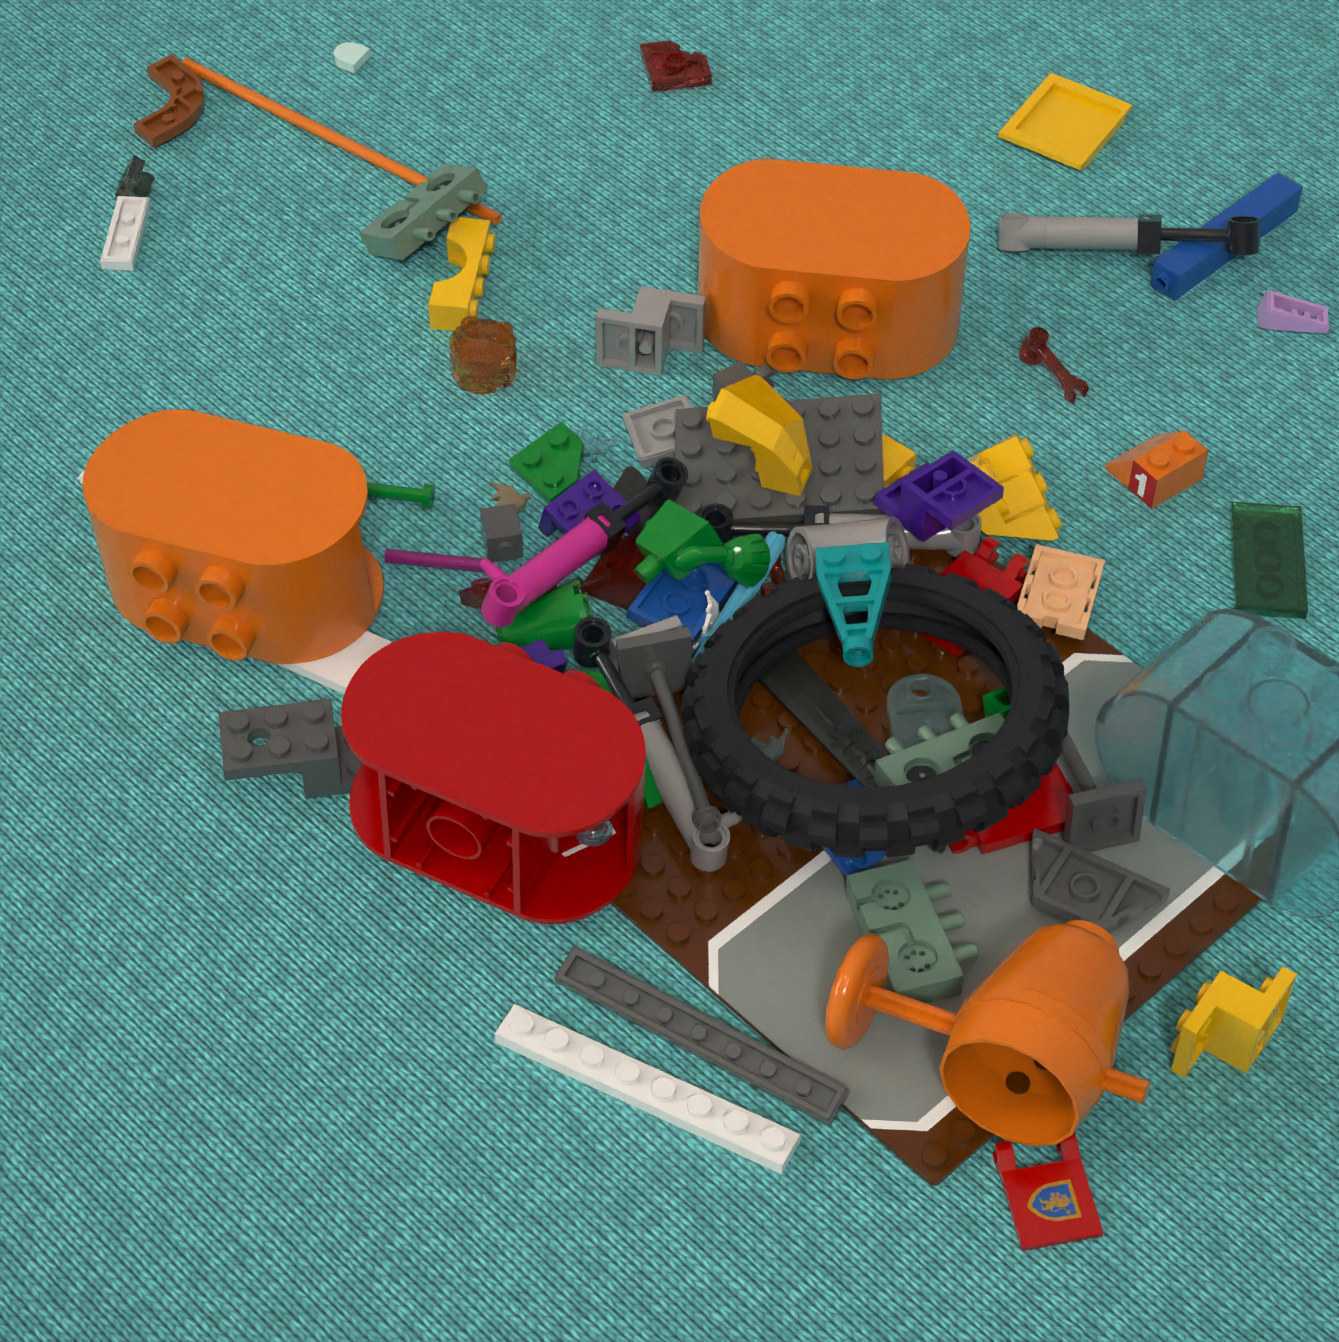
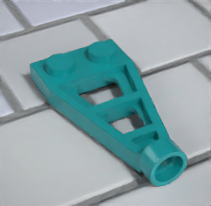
M889 542L816 548L817 582L842 644L843 659L845 663L853 667L868 665L873 660V645L891 582ZM871 580V586L867 595L843 597L838 588V583ZM868 611L867 623L846 624L844 612Z

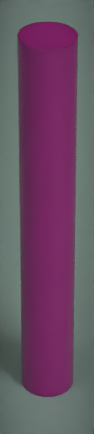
M386 549L385 563L484 572L479 567V562L483 558Z

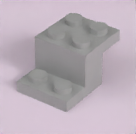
M640 286L632 313L599 308L596 315V366L661 376L669 349L702 354L705 346L706 296Z

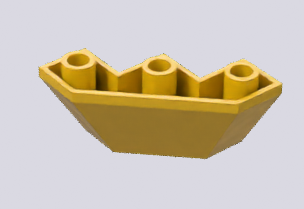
M753 375L722 388L716 401L710 403L706 415L713 438L751 447V452H754L755 471L759 474L761 487L801 496L813 469L803 418L761 376Z
M1019 433L967 458L969 462L1004 487L1003 498L978 513L982 520L981 531L987 535L1053 541L1059 538L1060 532L1058 528L1063 527L1056 509L1054 507L1050 509L1044 494L1049 491L1041 472L1036 473L1030 459L1035 456L1034 450L1028 438L1026 437L1021 440Z

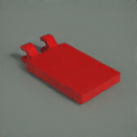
M987 536L974 555L965 550L940 575L946 576L949 572L964 576L976 581L980 585V591L989 587L1014 602L1021 595L1023 584L1020 582L1025 579L1028 572L1023 568L1029 563V559L1016 553L1009 561L1006 569L1001 572L991 566L999 558V554L994 551L1000 546L1001 542L991 536ZM919 633L958 658L965 651L964 648L949 641Z
M1055 763L1052 771L1047 776L1043 775L1041 777V786L1021 806L1017 805L1014 809L1008 808V815L1003 820L983 832L976 833L970 829L965 832L963 841L948 845L952 853L959 854L977 846L983 855L1031 841L1035 828L1050 835L1064 831L1068 795L1074 794L1058 764Z

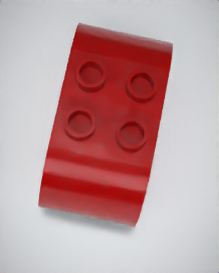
M430 632L402 638L375 652L358 668L351 678L343 697L341 722L343 734L349 748L362 762L350 791L349 808L351 822L358 838L371 852L384 860L509 914L539 924H564L589 917L611 904L627 888L638 869L642 855L646 747L637 719L622 701L608 691L601 689L600 685L592 677L581 671L568 670L561 673L534 662L529 654L517 645L501 642L495 646L462 633ZM607 820L616 832L565 857L561 854L607 832L608 830L603 825Z

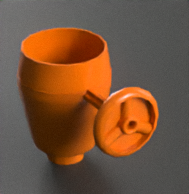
M1072 920L1065 924L1048 925L1035 930L1020 942L977 986L970 996L964 1000L957 1014L884 989L889 966L888 947L885 940L874 933L866 934L854 942L837 971L826 1007L825 1029L829 1043L842 1050L849 1049L858 1043L868 1030L876 1011L950 1036L939 1067L944 1090L956 1107L974 1123L1007 1141L1029 1146L1058 1144L1073 1135L1092 1111L1094 1105L1098 1104L1104 1090L1139 1103H1144L1147 1098V1092L1151 1084L1150 1081L1113 1069L1129 998L1130 980L1127 966L1119 955V948L1115 939L1105 929L1092 922ZM1033 1059L1037 1060L1041 1065H1043L1046 1068V1070L1038 1068L1035 1065ZM1013 1072L1026 1074L1030 1079L1028 1092L1024 1094L1011 1092L1006 1086L1008 1075Z

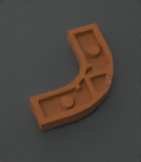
M172 54L147 67L148 77L171 96L168 103L158 111L134 123L135 133L153 148L189 130L199 118L203 109L204 98L199 78L189 67Z

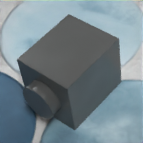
M515 504L481 508V533L487 558L491 559L492 562L523 558L522 532Z

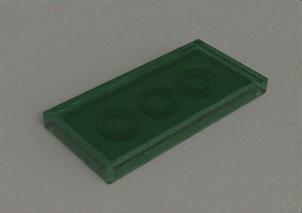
M1231 502L1230 527L1234 614L1306 619L1308 601L1301 506Z

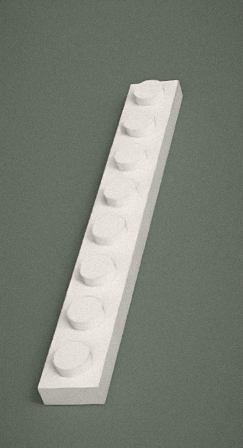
M516 1004L513 1005L495 1032V1043L779 1174L783 1173L800 1143V1134Z

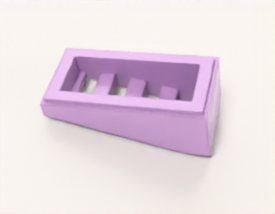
M1267 290L1257 308V324L1259 328L1269 330L1327 334L1329 330L1328 307Z

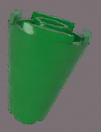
M581 577L572 579L543 594L520 611L512 624L506 627L496 626L499 643H512L521 648L543 639L549 650H573L576 625L584 618L594 617L587 592L579 593L577 587L584 584Z

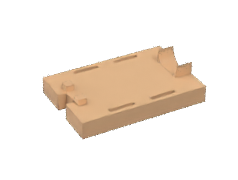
M1036 544L1017 604L1018 610L1028 614L1041 629L1043 626L1055 628V634L1084 640L1105 560Z

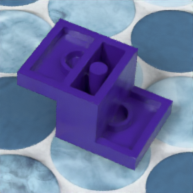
M953 450L930 465L928 463L923 464L876 493L874 505L888 516L898 518L905 529L924 542L945 528L953 530L1002 499L1004 487Z

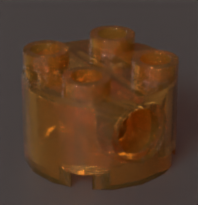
M468 316L462 319L461 325L450 336L449 352L452 378L457 380L458 386L463 390L474 394H491L496 392V387L503 385V389L511 385L517 373L516 338L512 325L508 322H498L492 319H479L476 316Z

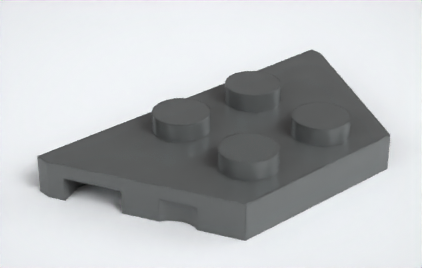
M1036 828L1032 833V906L1067 922L1072 920L1092 922L1110 934L1165 903L1168 899L1170 892L1168 887Z

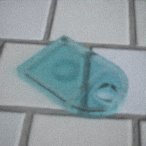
M915 674L904 677L891 687L887 695L886 716L890 736L896 737L905 749L923 742L917 735V731L921 726L929 725L936 735L940 736L955 730L949 722L953 714L959 712L964 716L960 697L956 689L950 683L937 676ZM915 689H923L927 691L929 695L919 697L914 695L911 691Z

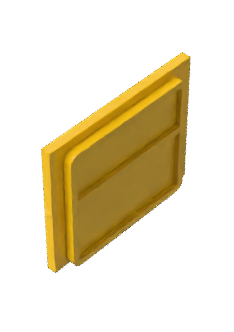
M1051 72L999 131L998 137L1081 171V169L1086 168L1122 126L1125 122V117L1132 110V104Z

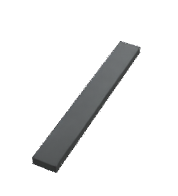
M573 946L554 977L555 982L562 987L831 1127L850 1093L849 1088L576 946Z

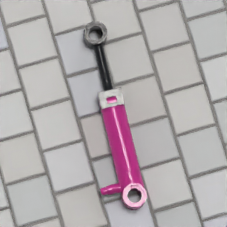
M665 457L660 459L656 463L642 492L615 511L610 509L603 501L585 514L581 523L509 575L504 573L488 558H483L479 562V567L493 581L481 606V613L484 619L497 627H506L512 624L520 611L598 554L603 557L619 544L628 525L624 521L652 501L663 506L668 499L673 502L678 499L688 480L689 473L687 467L675 458Z

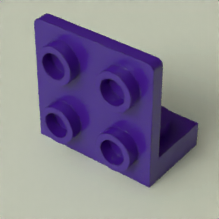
M592 470L544 507L538 529L547 538L557 530L566 534L581 523L585 514L603 501L610 509L615 511L627 501L595 470ZM638 512L624 521L628 524L624 533L640 521L641 515Z

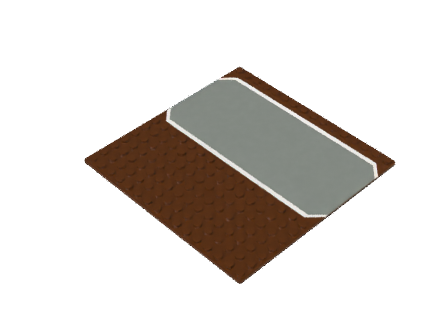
M909 550L910 564L931 567L937 575H940L957 559L947 551ZM997 561L991 565L1001 572L1006 569ZM1020 596L1014 601L1016 606L1018 604ZM1043 626L1042 630L1046 633V642L1051 643L1056 648L1064 665V675L1068 682L1069 722L1067 731L1097 788L1141 778L1147 789L1140 841L1090 853L1170 888L1169 896L1165 903L1110 933L1118 945L1119 955L1127 966L1130 980L1124 1023L1339 834V813L1088 628L1084 640L1055 634V628ZM878 629L873 645V660L868 665L862 667H853L845 663L843 647L838 634L816 640L796 649L799 655L889 755L891 754L885 748V743L891 737H896L906 749L923 742L917 735L918 729L923 725H929L936 735L940 736L955 730L950 724L949 719L957 712L961 713L970 724L984 719L985 712L982 696L1004 686L990 667L969 651L965 650L958 658L919 633L912 631ZM759 681L754 684L742 706L739 720L748 737L766 756L794 773L820 782L840 785L854 780ZM684 690L672 692L681 721L682 693ZM657 695L649 696L652 697L662 714V727L673 744ZM648 697L634 699V701L637 702ZM1061 752L1056 763L1073 792H1082ZM703 783L710 805L717 807L721 814L728 812L710 794L709 785ZM663 802L649 809L644 805L641 860L630 884L611 903L614 908L778 1052L849 1088L850 1093L842 1108L930 1185L936 1186L943 1182L995 1136V1134L979 1127L962 1113L944 1090L939 1067L950 1036L876 1011L868 1030L860 1041L849 1049H839L827 1040L825 1029L826 1007L834 979L846 953L854 942L863 935L845 894L846 877L823 847H820L816 853L790 846L784 842V835L779 834L775 838L768 837L740 821L737 825L728 828L730 842L727 859L723 867L711 872L701 871L691 863L689 858L690 849ZM1064 831L1051 835L1063 840ZM1031 841L983 855L977 846L959 854H953L949 846H946V850L939 854L938 852L934 853L928 845L915 847V854L890 858H886L885 855L874 867L878 868L913 859L925 887L948 882L951 895L931 902L938 917L957 912L962 913L965 922L964 927L945 931L951 948L975 943L978 949V957L958 962L964 975L962 994L927 1002V1004L955 1014L958 1013L964 1000L1028 935L1040 927L1065 924L1067 922L1032 906ZM703 844L707 847H716L713 844ZM1033 1059L1035 1065L1038 1068L1046 1070V1068L1043 1065H1041L1037 1060ZM1013 1072L1008 1075L1006 1086L1015 1094H1024L1030 1088V1079L1022 1072Z

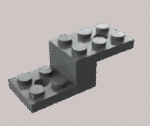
M331 699L218 712L225 781L302 771L305 799L350 793L353 780L362 762L349 748L342 726H334ZM256 738H266L269 740L261 746L250 744Z

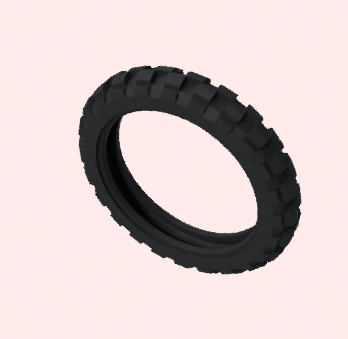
M906 563L904 569L891 568V582L878 629L919 632L949 641L969 651L989 666L1006 688L1011 700L1008 715L994 737L980 751L956 767L920 781L887 787L863 788L834 785L804 777L788 770L766 756L748 737L740 723L739 717L750 690L772 665L804 645L837 635L819 589L816 572L814 578L802 581L799 577L777 585L772 588L770 596L767 598L758 595L739 608L733 614V620L728 619L725 623H722L704 644V654L699 653L695 658L687 676V688L682 693L681 716L684 739L689 755L699 776H701L702 782L709 785L710 794L730 813L735 812L738 816L742 815V821L746 825L768 837L775 838L781 834L784 835V842L786 844L816 853L820 847L832 848L835 856L865 858V852L886 851V858L915 854V847L931 844L932 848L936 850L963 841L965 832L970 829L976 833L983 832L1003 820L1008 815V808L1014 809L1017 805L1021 806L1041 786V777L1043 775L1047 776L1052 771L1062 752V742L1067 736L1069 722V688L1060 656L1056 648L1051 643L1046 642V633L1028 614L1018 610L1014 602L988 587L980 591V585L972 579L949 572L946 576L937 575L934 569L927 566ZM871 580L838 583V588L843 597L867 595L871 586ZM868 611L844 612L846 624L867 623Z

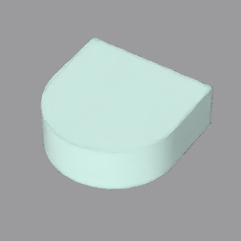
M354 42L342 43L334 50L335 64L339 68L355 73L371 57L370 48Z

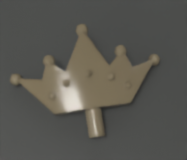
M490 482V486H493L497 491L492 496V499L499 500L495 506L515 504L518 514L519 511L526 507V500H531L530 493L519 495L512 486Z

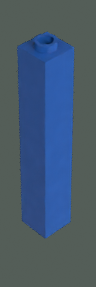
M1277 172L1201 228L1227 229L1228 218L1233 216H1253L1261 219V239L1298 211L1303 187ZM1181 241L1154 260L1150 285L1175 301L1237 255L1227 253V242Z

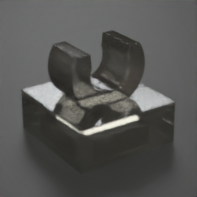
M135 155L132 157L121 175L115 196L129 197L132 191L138 197L148 196L151 191L150 186L155 177L148 172H142L145 160Z

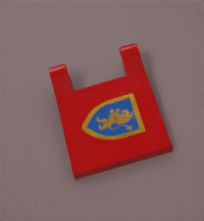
M1075 1132L1070 1137L1056 1144L1058 1155L1062 1161L1020 1169L1016 1167L1012 1143L1004 1141L995 1144L993 1161L1003 1184L1022 1251L1098 1238L1104 1234L1081 1161Z

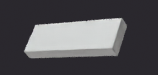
M118 196L100 259L102 269L134 271L151 207L150 198Z

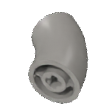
M895 516L843 523L796 526L791 530L786 546V567L789 580L799 577L802 581L814 578L816 573V548L889 542L891 568L904 569L906 563L910 564L909 547L904 528Z

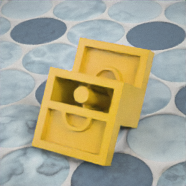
M1282 966L1274 979L1269 976L1265 979L1259 991L1223 971L1219 972L1212 984L1205 981L1195 999V1002L1198 1004L1193 1011L1186 1009L1177 1023L1176 1030L1180 1033L1170 1049V1052L1175 1054L1171 1071L1185 1078L1205 1050L1247 1074L1284 1019L1297 973Z

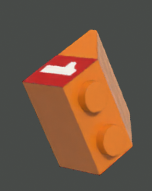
M1185 430L1157 434L1106 463L1105 469L1152 509L1203 478L1208 449Z

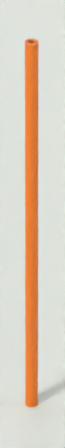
M184 58L182 60V63L189 67L197 77L416 186L421 182L429 183L426 176L191 59ZM471 203L464 209L484 220H490V223L498 225L502 218L500 213L480 203Z

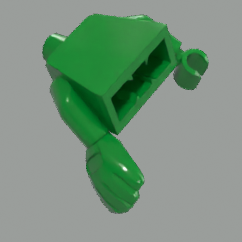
M668 499L655 516L646 521L643 531L636 538V545L645 559L634 569V572L644 583L649 585L661 572L679 581L702 565L719 564L729 578L742 586L751 588L756 586L768 572L769 563L771 562L770 549L760 534L740 536L723 544L708 521Z

